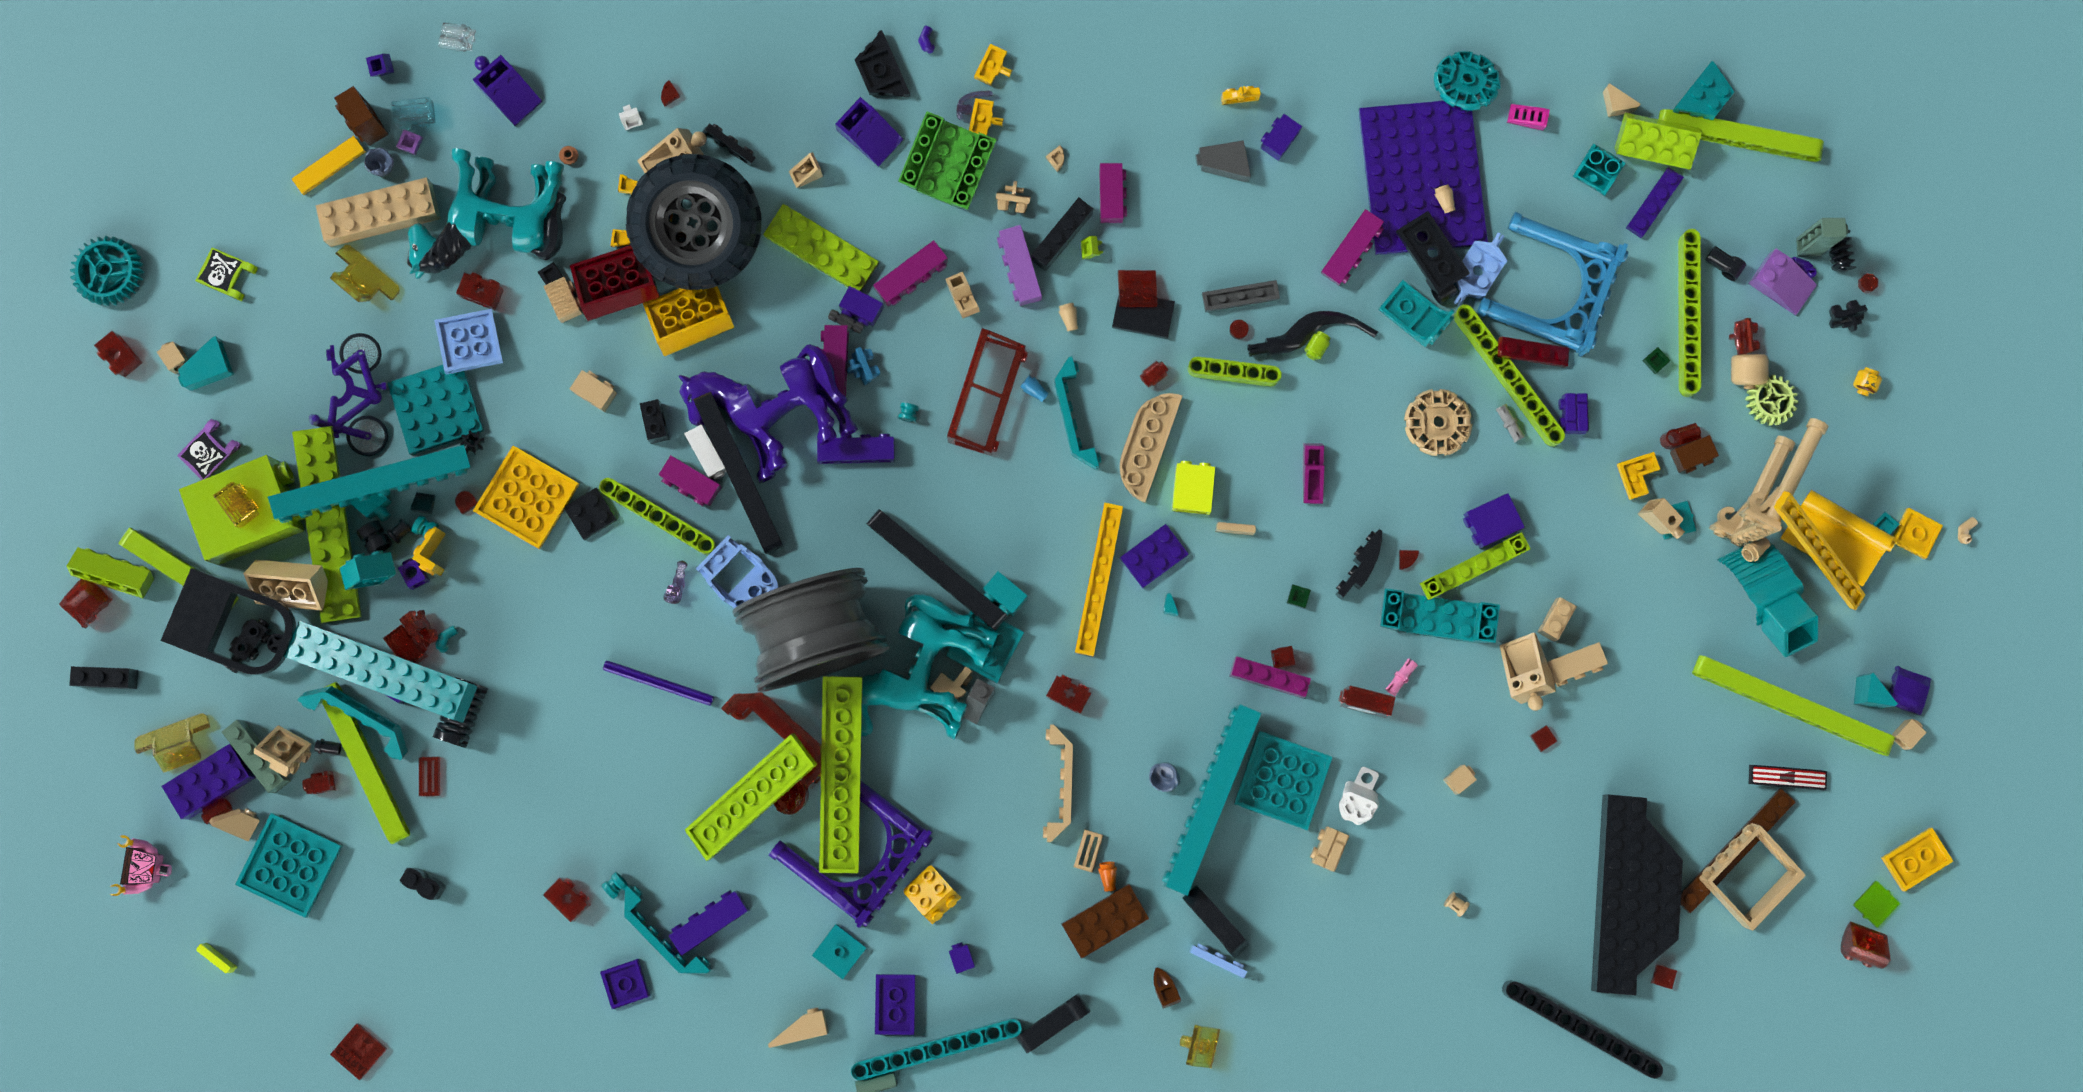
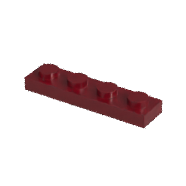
M1502 336L1498 339L1497 356L1567 367L1569 348Z

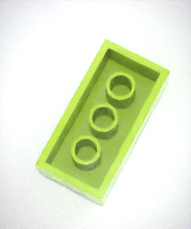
M1625 112L1614 149L1616 154L1691 170L1702 133L1696 127Z

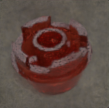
M802 781L797 782L774 803L777 808L776 810L786 815L797 813L808 802L809 790Z

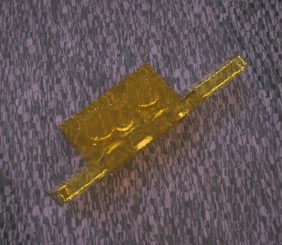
M344 245L335 253L348 266L343 272H334L330 279L357 302L370 301L378 291L390 300H394L399 294V286L351 245Z
M200 713L140 735L134 741L135 752L140 754L152 749L153 757L163 773L200 760L201 753L193 742V734L210 728L209 719L204 713Z

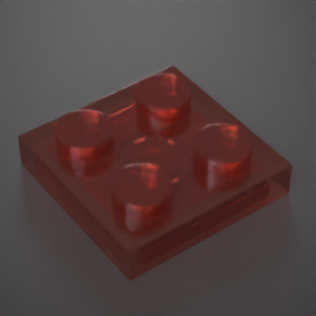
M1118 270L1119 307H1157L1156 270Z

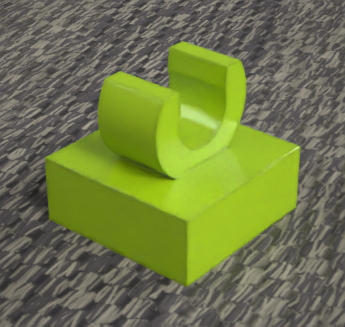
M1089 236L1081 240L1082 259H1091L1103 254V251L1098 250V246L1102 244V241L1097 240V236Z

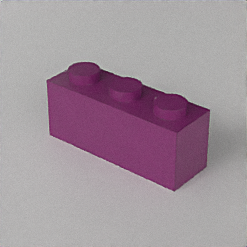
M1100 163V223H1123V217H1127V206H1123V199L1127 198V189L1123 187V181H1126V169H1123L1122 163Z
M671 455L658 474L663 478L661 480L662 483L669 487L672 485L678 487L679 493L686 497L688 495L695 498L694 502L702 507L705 504L710 507L722 488L718 483Z

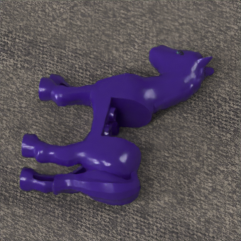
M806 345L796 358L780 365L781 373L790 390H783L777 394V398L773 400L768 399L764 402L760 400L755 390L749 384L742 385L736 383L734 380L716 372L704 371L690 378L679 375L683 382L679 393L687 406L688 418L691 424L704 426V422L693 399L711 391L717 405L728 414L730 420L741 432L749 436L759 457L760 466L756 475L759 483H764L776 476L775 472L787 465L785 458L782 456L784 449L782 443L776 440L768 430L798 406L806 405L816 416L819 429L817 438L820 445L829 443L837 437L833 429L835 422L829 415L827 407L834 412L839 421L838 432L841 438L847 437L858 430L856 424L852 421L850 412L844 406L848 399L837 388L834 370L824 350L817 346Z

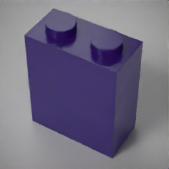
M1508 493L1463 514L1465 517L1463 518L1464 524L1467 528H1470L1473 534L1471 536L1472 540L1480 549L1525 528Z

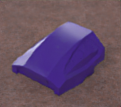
M1895 666L1896 671L1892 675V685L1889 689V693L1898 703L1895 707L1921 715L1930 689L1931 678L1908 671L1900 666Z

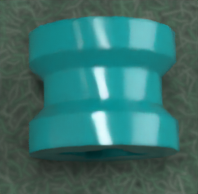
M901 403V413L898 414V419L916 422L917 417L915 415L919 410V406Z

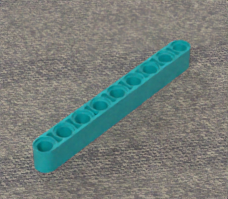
M1008 1018L859 1060L852 1066L851 1075L856 1080H864L1013 1038L1021 1033V1022L1017 1018ZM1011 1022H1015L1019 1026L1018 1030L1014 1033L1009 1032L1007 1029V1025ZM992 1027L999 1030L1000 1034L996 1038H992L988 1034L989 1029ZM972 1033L980 1035L978 1043H972L969 1040V1036ZM954 1038L961 1041V1046L958 1049L952 1048L950 1045V1041ZM933 1044H940L942 1052L934 1054L931 1046ZM920 1049L923 1052V1057L915 1059L912 1056L913 1050ZM897 1054L902 1055L904 1058V1062L901 1065H897L893 1061V1057ZM876 1060H882L885 1064V1068L882 1070H877L874 1066V1062ZM858 1065L864 1066L866 1069L865 1074L861 1076L856 1074L855 1067Z

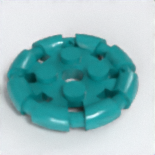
M1471 51L1455 52L1452 56H1446L1437 65V72L1434 73V86L1436 91L1440 92L1441 99L1450 106H1458L1462 108L1461 110L1472 111L1479 110L1481 106L1486 107L1496 99L1498 90L1501 88V78L1499 71L1495 70L1493 62L1485 56L1473 54ZM1469 77L1472 79V82H1466L1463 78ZM1458 95L1465 97V100L1458 99Z

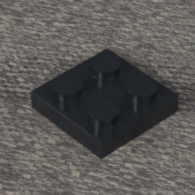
M594 488L564 508L584 541L617 521L598 488Z

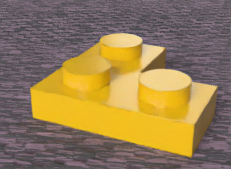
M1654 452L1616 464L1629 500L1649 494L1643 476L1661 470Z

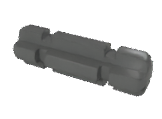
M834 309L828 315L830 320L837 321L840 325H847L850 330L853 329L858 334L864 329L863 324L858 321L855 322L854 319L842 313L839 314Z

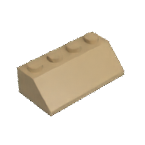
M255 560L243 573L250 590L278 600L290 608L322 610L324 608L328 580L322 565ZM254 600L255 604L266 605Z

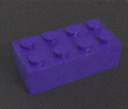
M228 744L161 787L180 819L190 820L249 783L256 776L232 745Z

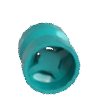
M420 515L412 526V532L416 535L421 534L424 538L429 529H432L434 526L438 528L439 524L434 521L429 522L426 517Z
M618 872L611 875V879L601 885L603 890L612 899L619 896V892L629 886Z

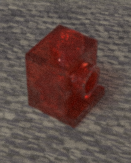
M1292 646L1271 650L1274 668L1281 669L1295 666Z
M333 771L310 774L311 778H306L302 782L304 791L310 795L336 790Z

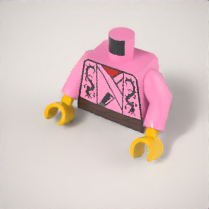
M120 835L121 838L127 839L125 844L117 843L122 848L126 847L120 881L123 887L118 884L111 885L110 887L116 886L118 888V892L110 894L111 896H118L121 893L124 895L142 893L150 889L153 883H159L160 876L169 877L171 875L172 866L162 864L163 855L158 854V849L151 843L135 838L129 839L126 835Z

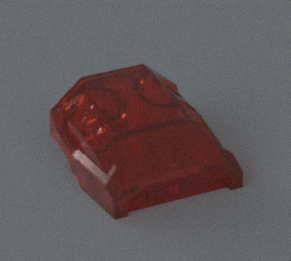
M80 579L64 596L59 605L82 628L86 629L88 627L87 624L95 621L96 615L109 605L112 598L98 584Z

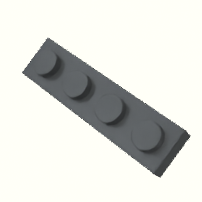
M1277 280L1202 292L1205 312L1280 299Z

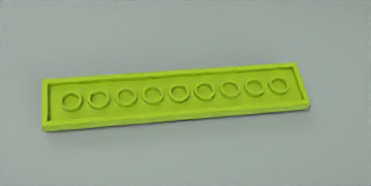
M333 426L292 432L301 488L340 477ZM339 505L332 506L331 511L320 513L319 510L313 511L312 516L305 517L312 565H322L328 580L324 608L319 610L321 623L362 617L358 589L345 590L340 572V567L345 565L347 560L353 559L345 507L340 508Z
M823 676L819 873H859L862 677Z

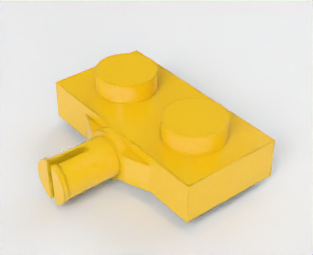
M990 44L974 75V79L991 86L999 73L1010 77L1013 70L1003 66L1007 51Z
M1241 86L1239 90L1235 88L1227 89L1225 92H1222V105L1258 101L1261 95L1260 87L1243 86L1242 88Z
M975 98L969 131L988 135L991 124L1003 126L1004 118L993 117L994 101Z

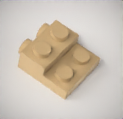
M278 725L254 748V754L270 762L269 768L287 777L290 773L294 775L298 771L301 762L306 763L311 756V743Z

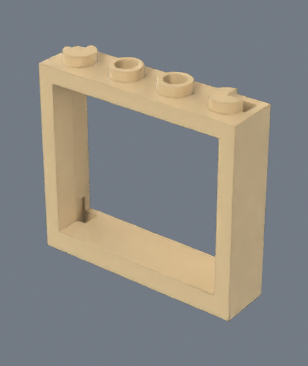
M1751 823L1742 830L1738 838L1730 842L1729 847L1716 857V861L1711 866L1703 870L1699 879L1744 928L1753 931L1806 875L1760 825ZM1757 837L1788 871L1744 916L1713 881Z

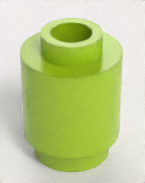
M1318 331L1312 336L1304 349L1306 356L1312 360L1321 359L1330 345L1329 341L1331 338L1327 334Z

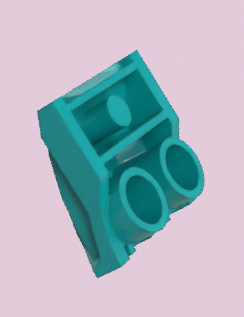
M1593 143L1572 177L1605 196L1626 162Z

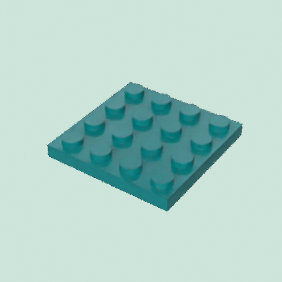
M440 365L387 383L410 455L462 439V435L466 436L469 434V430L475 434L478 431L479 433L484 431L465 371L445 374L444 366Z
M1258 731L1234 805L1308 831L1333 757Z
M270 813L235 885L304 918H308L343 846L281 816Z

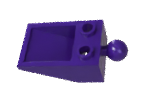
M502 55L498 56L492 63L485 56H478L475 59L474 65L481 72L473 78L474 83L514 126L542 103L538 95Z

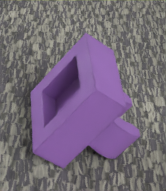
M403 130L396 147L416 155L423 138L420 135Z

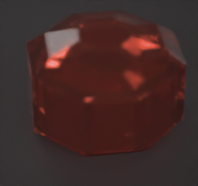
M1865 274L1858 280V288L1862 292L1871 293L1878 287V278L1874 274Z

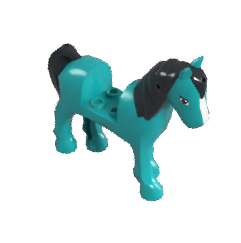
M453 148L451 159L458 165L459 181L456 197L448 212L447 224L437 239L431 236L427 228L420 223H416L409 228L410 249L407 257V264L411 267L409 273H416L415 278L419 279L424 273L437 274L442 270L449 269L451 265L464 256L465 251L471 249V246H479L481 244L486 221L491 225L503 223L513 228L512 245L514 251L533 253L543 260L553 258L560 251L563 243L561 209L566 201V196L558 190L562 184L561 175L564 165L555 161H546L545 166L531 164L530 174L534 177L536 187L532 203L524 206H508L486 200L489 191L496 183V177L492 172L494 160L481 156L475 157L474 165L479 170L480 181L478 187L473 192L472 178L475 169L469 162L471 152Z

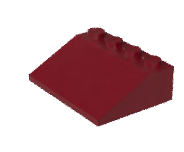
M631 245L570 265L580 307L587 321L660 298L654 276L651 275L642 263L640 264L633 253Z

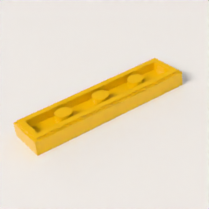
M353 135L294 176L292 181L300 192L305 195L366 151Z

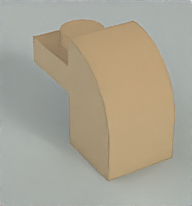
M963 272L945 279L962 319L980 312Z
M965 667L955 681L941 673L930 689L934 692H950L955 695L956 699H959L967 693L961 687L962 685L967 686L973 678L971 676L972 671Z

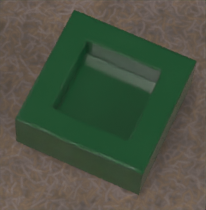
M1657 347L1642 361L1656 374L1671 360Z
M1292 584L1286 603L1305 609L1311 590Z

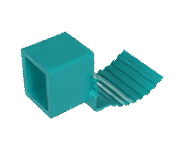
M1771 544L1757 561H1746L1741 553L1743 547L1717 559L1720 563L1722 562L1723 565H1726L1734 573L1740 584H1742L1749 599L1756 606L1757 626L1761 625L1763 633L1784 657H1788L1818 641V615L1802 598L1801 595L1804 593L1803 583L1794 574L1789 563L1774 545Z

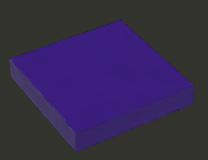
M639 959L600 972L611 1009L650 997Z

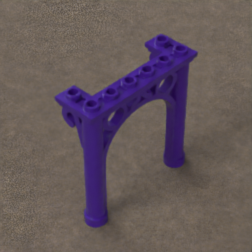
M863 781L860 784V801L881 818L887 834V843L883 857L875 869L868 875L853 882L834 881L823 873H819L818 869L790 849L781 840L768 855L773 860L777 859L851 916L855 923H857L856 926L858 928L868 926L874 918L871 914L875 909L880 910L886 902L883 899L886 894L889 893L891 895L898 886L895 883L899 877L903 879L910 869L907 867L911 861L915 863L921 856L920 849L923 846L926 848L933 840V837H931L932 831L924 829ZM889 822L896 826L898 829H900L904 834L899 833L892 836V831ZM903 837L907 841V847L903 853L896 854L892 850V841ZM911 839H913V840L915 841V843H914L913 846H912ZM889 853L895 858L904 857L894 871L889 866L891 860L888 858ZM884 865L885 871H880ZM880 876L888 877L877 892L876 884L870 879L872 877L877 879ZM864 883L870 884L873 888L872 894L866 900L860 899L857 894L859 885ZM839 887H854V899ZM869 903L866 908L861 905V904Z

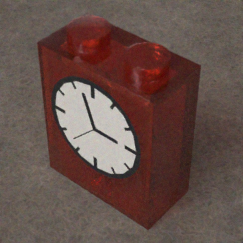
M1350 685L1341 690L1338 701L1341 702L1340 707L1387 718L1392 715L1396 697Z

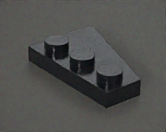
M709 123L702 132L706 136L710 135L713 137L712 140L715 144L723 148L725 146L728 147L730 154L747 165H751L756 157L753 156V151L747 147L742 148L737 144V139L731 135L726 136L722 133L723 129L718 125H711Z

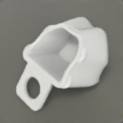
M1362 767L1355 782L1348 781L1345 783L1343 795L1339 802L1340 813L1344 820L1361 825L1373 818L1375 811L1379 807L1378 794L1373 790L1379 777L1378 772ZM1364 773H1370L1373 776V780L1370 783L1362 781L1361 776Z

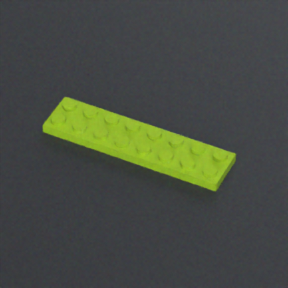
M795 733L790 734L685 829V832L705 860H711L817 766V763Z

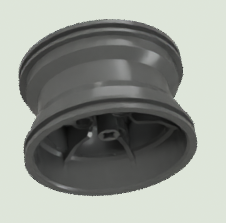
M863 568L843 569L803 579L756 596L733 609V616L737 617L735 619L736 624L742 625L744 632L755 636L760 651L756 662L758 676L754 678L755 683H760L756 686L757 691H771L804 683L855 666L890 649L889 644L884 643L887 637L880 635L878 628L865 618L860 601L866 593L864 585L868 582V579L864 576L865 570Z

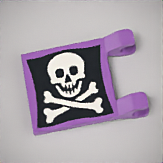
M210 419L205 427L177 455L201 480L210 477L233 453L241 448V444L234 440H231L226 448H224L211 435L212 432L220 427V423L213 419Z

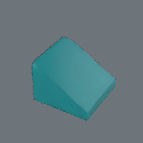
M1168 593L1165 598L1163 613L1178 616L1179 613L1171 593Z

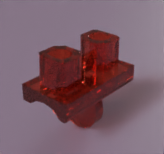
M1744 318V320L1734 322V334L1729 335V340H1735L1737 355H1744L1759 350V341L1753 340V334L1758 331V323L1751 322V318Z

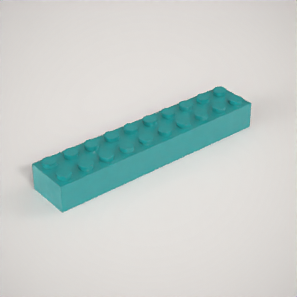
M460 445L268 496L274 520L286 523L293 521L292 517L299 515L301 518L312 516L313 511L319 510L320 513L331 511L332 506L339 505L342 508L352 505L351 501L359 499V502L371 500L370 496L378 494L379 497L390 495L391 490L398 489V492L409 490L410 485L417 484V487L428 485L429 480L436 479L437 482L446 480L448 475L455 474L456 477L467 474V470H470V463L465 446Z
M302 621L298 622L284 656L461 723L464 722L478 687Z
M1241 704L1231 709L1228 716L1230 723L1224 726L1220 736L1223 737V740L1216 745L1213 755H1216L1214 762L1211 761L1207 767L1206 773H1209L1208 777L1202 780L1200 784V797L1194 799L1191 809H1194L1193 814L1187 817L1184 824L1186 831L1184 834H1180L1176 844L1179 845L1177 853H1172L1169 861L1172 864L1169 871L1166 870L1163 875L1164 887L1188 896L1261 716L1260 712Z

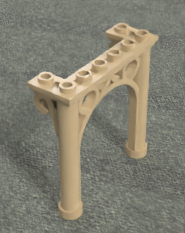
M1815 418L1809 419L1806 425L1807 430L1780 486L1769 495L1789 452L1795 446L1793 440L1784 436H1777L1774 442L1775 447L1747 502L1742 505L1730 520L1725 518V514L1733 513L1735 511L1734 508H1722L1717 514L1718 521L1710 525L1709 529L1713 530L1716 536L1726 537L1731 540L1732 544L1740 547L1781 531L1782 518L1774 509L1776 501L1784 491L1794 495L1822 435H1825L1829 427L1825 422Z

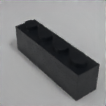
M1078 197L1031 254V260L1047 271L1093 215V208Z

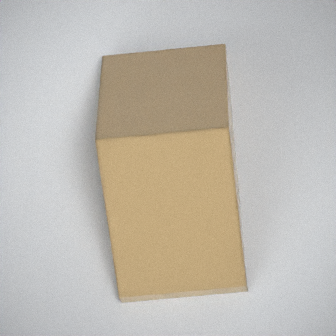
M1610 83L1603 91L1608 117L1624 115L1625 112L1634 113L1640 106L1639 102Z
M813 152L809 153L789 171L796 188L823 177Z

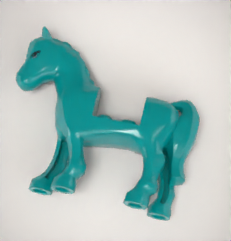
M915 594L905 600V618L899 627L898 633L924 645L919 647L916 653L918 660L916 665H912L909 670L908 676H911L910 679L887 669H882L880 673H875L874 675L862 677L861 737L873 732V723L868 713V706L885 705L894 709L917 710L940 721L944 725L947 736L955 740L960 731L961 720L968 704L958 702L955 695L950 692H932L928 690L934 658L943 647H957L966 651L973 658L975 665L983 668L990 650H993L998 639V632L990 631L982 625H975L974 618L971 615L958 614L944 602L932 596ZM977 639L981 640L985 648L981 647L980 641H978Z

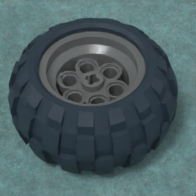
M684 154L657 163L636 183L637 185L629 197L626 208V233L634 255L640 264L642 263L655 278L676 288L687 290L709 289L731 280L751 261L761 237V209L751 185L734 167L711 156ZM685 198L690 199L692 202V206L688 210L682 206V201ZM704 202H708L711 205V210L708 213L703 212L701 209V205ZM676 213L679 215L680 220L678 224H673L670 221L671 214ZM691 217L698 220L695 228L693 225L689 226L688 224L691 221ZM711 220L716 221L718 224L716 231H711L708 228V223ZM680 231L684 232L687 236L685 242H680L677 239V234ZM698 235H702L706 239L703 246H699L696 243Z

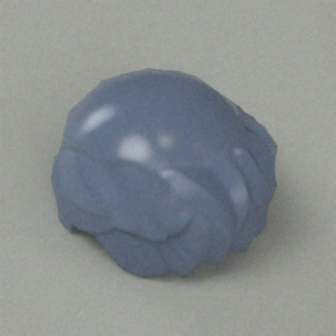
M383 148L370 149L366 153L364 166L367 171L380 177L388 175L392 171L394 163L391 154Z
M1166 762L1158 763L1150 769L1149 781L1158 791L1169 792L1179 785L1180 775L1172 764Z

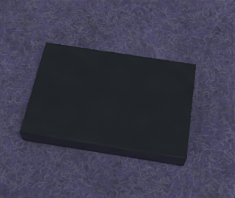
M1119 290L1112 328L1167 339L1175 301Z

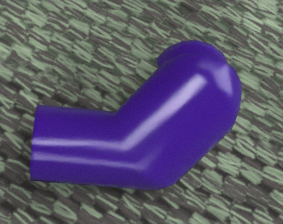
M925 25L919 36L918 43L924 52L930 54L935 49L934 44H931L929 39L933 29Z
M1795 256L1791 258L1810 278L1817 275V270L1809 261Z

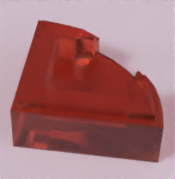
M670 80L664 84L661 92V101L664 107L680 98Z
M1399 550V570L1413 565L1418 558L1419 550Z

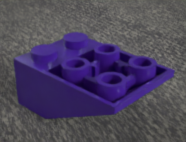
M861 97L835 123L837 132L878 167L903 141V138Z

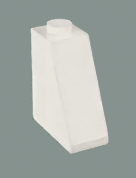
M699 425L684 433L707 476L710 479L714 478V480L722 478L725 475L726 469L705 428Z

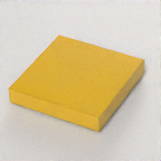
M1906 508L1899 522L1900 525L1893 534V541L1901 548L1922 559H1927L1943 525L1911 508Z

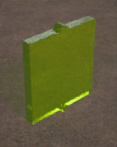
M1874 881L1856 900L1853 906L1862 914L1863 918H1867L1878 928L1900 903L1890 894V890H1886L1878 881Z

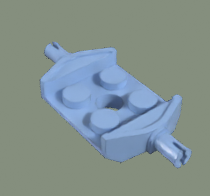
M1497 233L1491 243L1475 241L1462 260L1470 274L1454 283L1455 287L1460 291V294L1454 301L1455 304L1458 303V306H1461L1467 297L1476 299L1485 297L1503 266L1508 261L1499 249V245L1504 238V235L1499 238L1501 233ZM1480 267L1483 274L1480 276L1475 275L1473 268Z

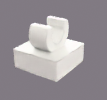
M630 104L623 107L624 112L619 113L625 131L643 125L637 108L631 109Z

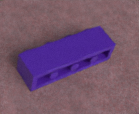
M861 434L860 437L852 438V435L835 438L829 443L820 445L817 438L818 464L895 463L894 437H890V434H879V437Z
M727 891L721 895V901L709 903L704 907L706 911L700 915L696 912L688 918V923L685 925L680 923L671 929L673 933L669 937L681 955L686 954L749 911L738 891Z

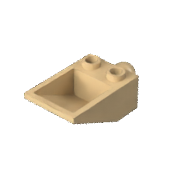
M677 128L637 161L644 173H646L657 163L671 157L684 154L704 155L700 147L705 145L707 137L701 131H697L692 135L689 129Z
M1531 633L1500 645L1511 698L1520 704L1528 702V707L1531 710L1538 711L1543 707V699L1541 697L1556 692L1552 672L1536 633Z

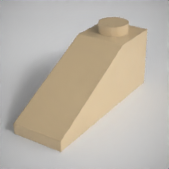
M818 1007L808 1009L806 1014L768 1044L769 1048L827 1035L829 1032L824 1010H819Z

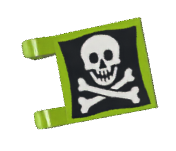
M211 248L195 281L242 301L245 295L233 289L242 269L256 274L258 268L251 263Z

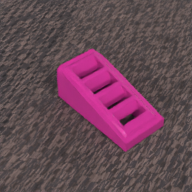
M1511 104L1507 123L1543 131L1547 126L1550 109ZM1516 110L1519 111L1518 119H1514ZM1523 112L1526 113L1525 120H1522ZM1531 114H1534L1533 121H1530ZM1538 116H1542L1541 122H1538Z

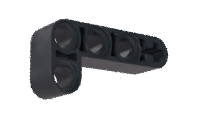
M1197 885L1189 891L1188 896L1185 895L1182 898L1234 958L1249 946L1247 940Z
M1078 993L1025 1029L1016 1038L1025 1052L1029 1053L1074 1021H1078L1086 1016L1091 1010Z

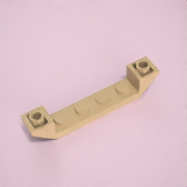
M1050 725V729H1046V740L1049 741V745H1065V749H1061V760H1064V768H1060V780H1064V788H1060V799H1063V807H1059V819H1063V823L1047 822V826H1043V838H1047V842H1052L1071 823L1073 744L1055 725Z

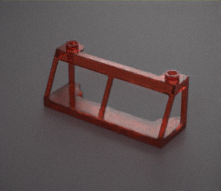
M981 329L947 434L948 443L992 456L993 452H997L1000 442L997 441V435L1019 367L1022 362H1026L1028 352L1025 351V345L990 330ZM990 335L1005 342L990 338ZM988 342L1016 350L1002 394L974 383ZM972 387L1000 398L985 446L958 436Z

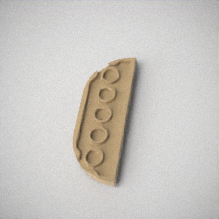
M1167 393L1154 397L1140 407L1134 418L1121 455L1119 470L1125 488L1133 497L1141 502H1146L1183 395Z

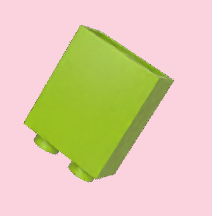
M264 455L179 489L205 561L220 565L305 531L301 521L304 518H301L299 515L292 517L293 521L286 523L274 520L268 496L290 491L288 484L295 482L293 472L286 461L279 462L268 455Z

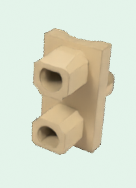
M1014 181L1013 186H1005V191L1012 192V194L996 193L998 210L1008 211L1009 201L1016 202L1015 212L1025 213L1031 197L1016 195V193H1024V188L1017 187L1018 182Z

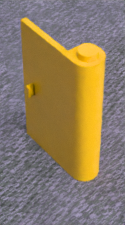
M1812 489L1801 504V508L1858 585L1863 587L1882 555L1886 551L1890 552L1896 543L1893 541L1894 537ZM1787 527L1780 539L1809 555L1790 528Z

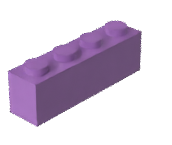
M1021 225L1000 230L999 237L996 239L999 249L1003 248L1005 254L1002 255L1004 266H1008L1010 271L1007 273L1009 283H1013L1015 288L1012 291L1015 302L1018 301L1019 305L1023 306L1041 301V291Z

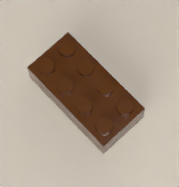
M1127 884L1064 921L1061 925L1082 959L1145 922L1149 917L1131 886Z

